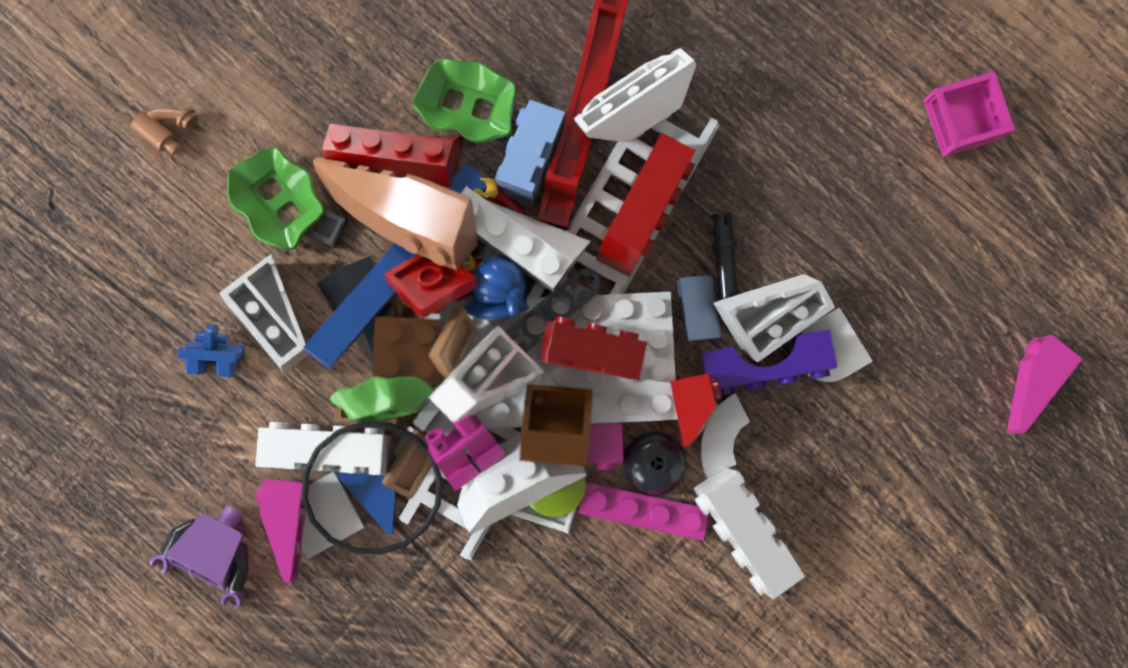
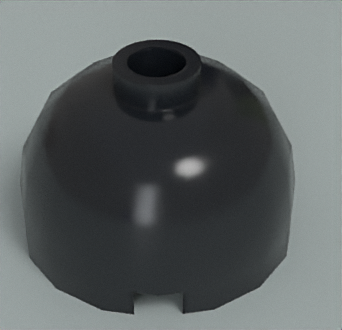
M659 431L645 432L635 437L626 447L623 456L624 473L629 483L638 491L650 495L665 494L673 490L683 479L686 470V455L680 443L671 435ZM658 465H662L660 469H656Z

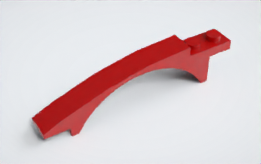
M596 0L594 2L574 91L554 157L546 174L545 192L537 217L538 221L556 228L568 229L593 139L583 132L574 118L583 112V109L594 97L606 90L629 0Z

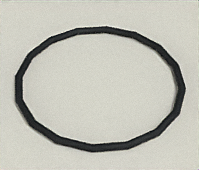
M362 421L337 429L315 447L303 470L301 498L310 523L329 543L356 554L382 555L408 546L429 528L441 506L443 479L439 467L427 450L428 447L416 434L393 423ZM364 427L391 429L414 440L429 457L437 480L435 504L424 525L405 541L381 549L353 547L332 537L315 519L308 499L309 472L320 451L339 435Z

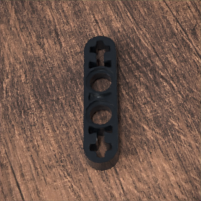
M579 270L507 329L505 333L512 340H515L520 336L515 330L521 327L524 335L532 340L529 345L525 344L524 339L518 344L527 353L543 340L544 331L539 335L528 332L526 328L527 321L537 316L544 320L546 327V322H555L556 316L569 318L599 291L600 279L593 270ZM582 276L585 280L589 277L592 278L591 288L593 290L591 292H588L586 289L582 290L577 294L581 301L576 303L573 295L566 291L565 288L570 286L571 290L574 291L580 284L579 277ZM557 296H564L570 302V309L564 314L554 312L551 307L552 300Z

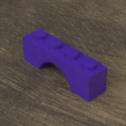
M830 329L797 335L789 356L783 362L771 367H758L747 363L738 355L733 347L701 353L705 374L710 373L712 380H719L722 395L735 393L734 387L747 385V391L766 388V381L777 379L779 385L798 382L797 376L810 374L811 379L831 376L830 370L837 368Z

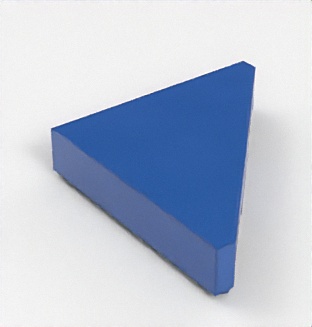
M338 471L337 477L387 534H394L397 492L383 485L382 480L386 474L373 475L369 473H343Z

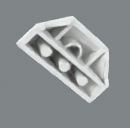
M681 48L673 51L671 55H664L649 61L594 97L583 109V112L574 119L589 138L628 143L634 138L642 136L646 130L658 122L667 119L673 112L681 108L694 74L696 63Z
M521 434L499 444L506 455L483 472L472 458L470 461L479 472V475L462 487L457 504L468 532L473 534L587 476L583 466L519 461Z

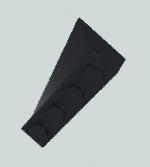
M370 256L340 267L317 283V286L334 310L341 305L372 270L376 262ZM391 301L376 317H396ZM375 319L356 340L372 365Z

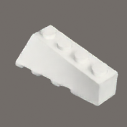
M467 186L461 192L462 195L472 198L477 239L497 254L506 256L516 263L521 271L551 292L559 287L591 242L489 202Z

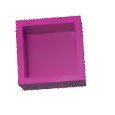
M995 71L935 88L923 100L942 157L1000 141L1015 131Z

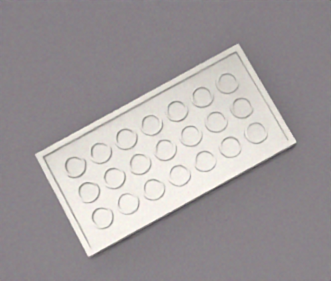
M671 292L595 295L569 317V319L576 320L574 327L587 329L588 323L607 326L606 333L619 336L620 329L639 333L638 340L647 342L639 381L589 370L574 369L559 364L545 363L539 360L543 340L526 353L545 372L532 384L593 389L591 424L678 420L670 381L676 380ZM573 296L576 303L581 301L577 296ZM546 297L527 298L529 309L521 311L513 318L480 319L469 315L477 331L462 361L497 326L505 332ZM555 297L551 302V307L554 312L564 314L570 309V302L566 297ZM463 301L451 302L445 310L440 309V313L431 314L424 319H443V329L453 308L463 307ZM535 316L527 321L526 328L531 334L539 335L545 330V322L542 318ZM521 327L515 330L520 335L513 340L517 345L523 339L526 345L532 342V340L524 335ZM440 376V385L446 378ZM526 389L471 415H476L486 429L522 427ZM430 398L426 399L421 405L419 414L430 401Z

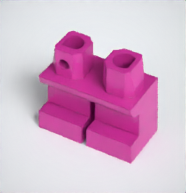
M469 415L453 422L456 429L447 435L443 433L440 427L434 428L425 435L429 445L427 450L455 492L479 475V472L463 451L464 449L467 450L482 472L506 455L476 415Z

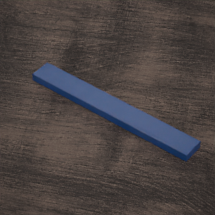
M465 163L453 177L451 187L447 189L461 194L467 186L472 191L480 189L485 192L487 185L484 181L480 180V178L485 177ZM394 244L304 345V350L331 370L396 295V291L386 282L384 273L414 257L417 253H410L405 248Z

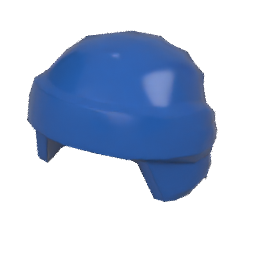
M493 255L483 259L473 269L472 274L476 277L477 287L474 290L478 302H505L511 318L516 317L520 313L519 310L526 311L529 309L528 304L522 299L525 289V277L516 263L506 256Z

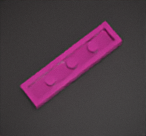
M586 482L585 494L578 509V514L702 541L704 540L709 515H705L698 506Z

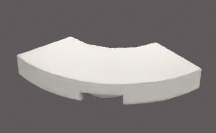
M736 393L727 397L718 405L703 430L700 441V458L706 478H709L723 467L730 468L736 465L733 454L734 440L740 429L750 422Z

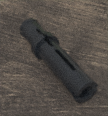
M732 213L712 215L715 240L712 243V250L716 252L719 301L738 295L734 248H737V241L733 240Z

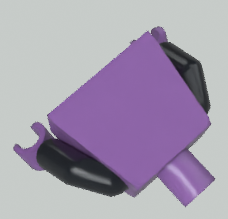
M226 506L218 520L202 514L197 519H190L174 527L169 532L160 549L161 554L152 557L150 565L152 567L156 566L162 560L164 568L160 572L161 574L172 570L176 566L223 591L228 587L229 590L221 598V604L225 606L228 602V597L232 596L237 601L235 610L238 609L244 601L242 590L244 589L249 571L248 547L244 544L243 534L235 530L243 515L234 508Z

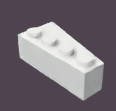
M269 422V428H259L255 467L304 469L315 447L333 432L320 431L321 425L301 424V430L289 429V423ZM333 426V432L346 426ZM365 428V434L352 433L351 431L339 435L320 451L311 470L369 473L373 475L387 474L391 462L392 436L384 435V429Z
M723 467L693 488L698 495L694 500L705 515L709 513L716 521V524L713 525L714 530L723 542L729 540L735 549L731 554L742 569L747 566L753 575L749 580L760 595L765 593L774 600L805 576L786 545L780 539L777 541L774 539L773 536L777 533L770 520L763 513L760 512L758 514L755 509L760 504L754 494L750 493L743 485L740 486L745 482L740 472Z

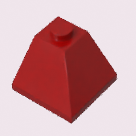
M710 373L670 381L683 446L692 445L697 442L718 407L717 399L722 398L719 380H712Z

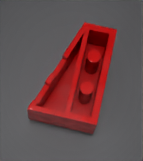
M556 316L555 322H546L539 360L548 364H559L574 369L589 370L639 381L647 346L646 341L638 340L639 333L620 329L619 336L606 333L607 326L588 323L587 329L574 327L576 320Z

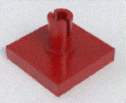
M419 254L384 273L386 282L422 319L431 314L440 313V309L445 310L449 303L477 287L476 277L462 264L457 270H454L445 265H438L431 259Z

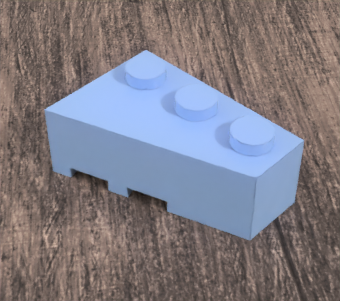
M529 100L526 109H520L516 121L518 128L514 137L511 136L508 141L505 159L502 165L499 166L495 177V183H497L498 188L514 199L534 206L565 122L564 111Z

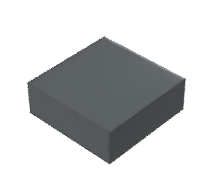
M324 209L321 218L306 231L305 235L332 248H336L348 220Z

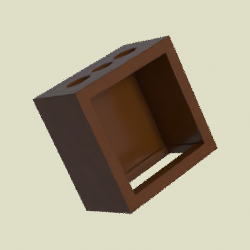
M375 317L372 378L377 376L384 379L417 377L437 389L440 386L441 374L429 357V354L442 331L443 319Z
M526 384L519 461L587 467L593 389Z

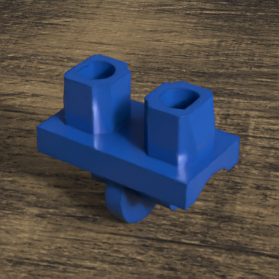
M208 324L205 333L196 332L195 341H188L184 348H178V358L185 359L186 373L195 375L204 374L207 371V361H216L217 376L233 377L237 372L238 360L245 355V345L228 344L229 335L219 334L217 324Z

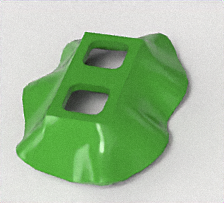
M439 59L429 67L413 98V107L430 128L437 131L455 129L468 141L481 143L506 137L510 134L516 87L510 79L496 73L481 62ZM449 90L457 91L464 95L459 110L455 111L443 106ZM479 99L493 104L487 120L472 115L475 103Z
M278 148L263 149L232 167L228 173L227 195L230 205L235 211L247 218L252 234L265 244L284 250L295 249L301 237L324 213V206L313 188L310 172L291 161ZM274 178L282 190L271 200H265L259 192V188L269 179ZM289 202H293L300 210V215L289 224H284L278 216V211Z
M377 376L350 389L339 388L329 401L340 407L350 421L384 422L418 412L421 405L436 391V388L417 377L384 379Z

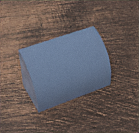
M693 276L680 278L677 281L685 344L723 339L719 312L713 304L717 302L714 277Z

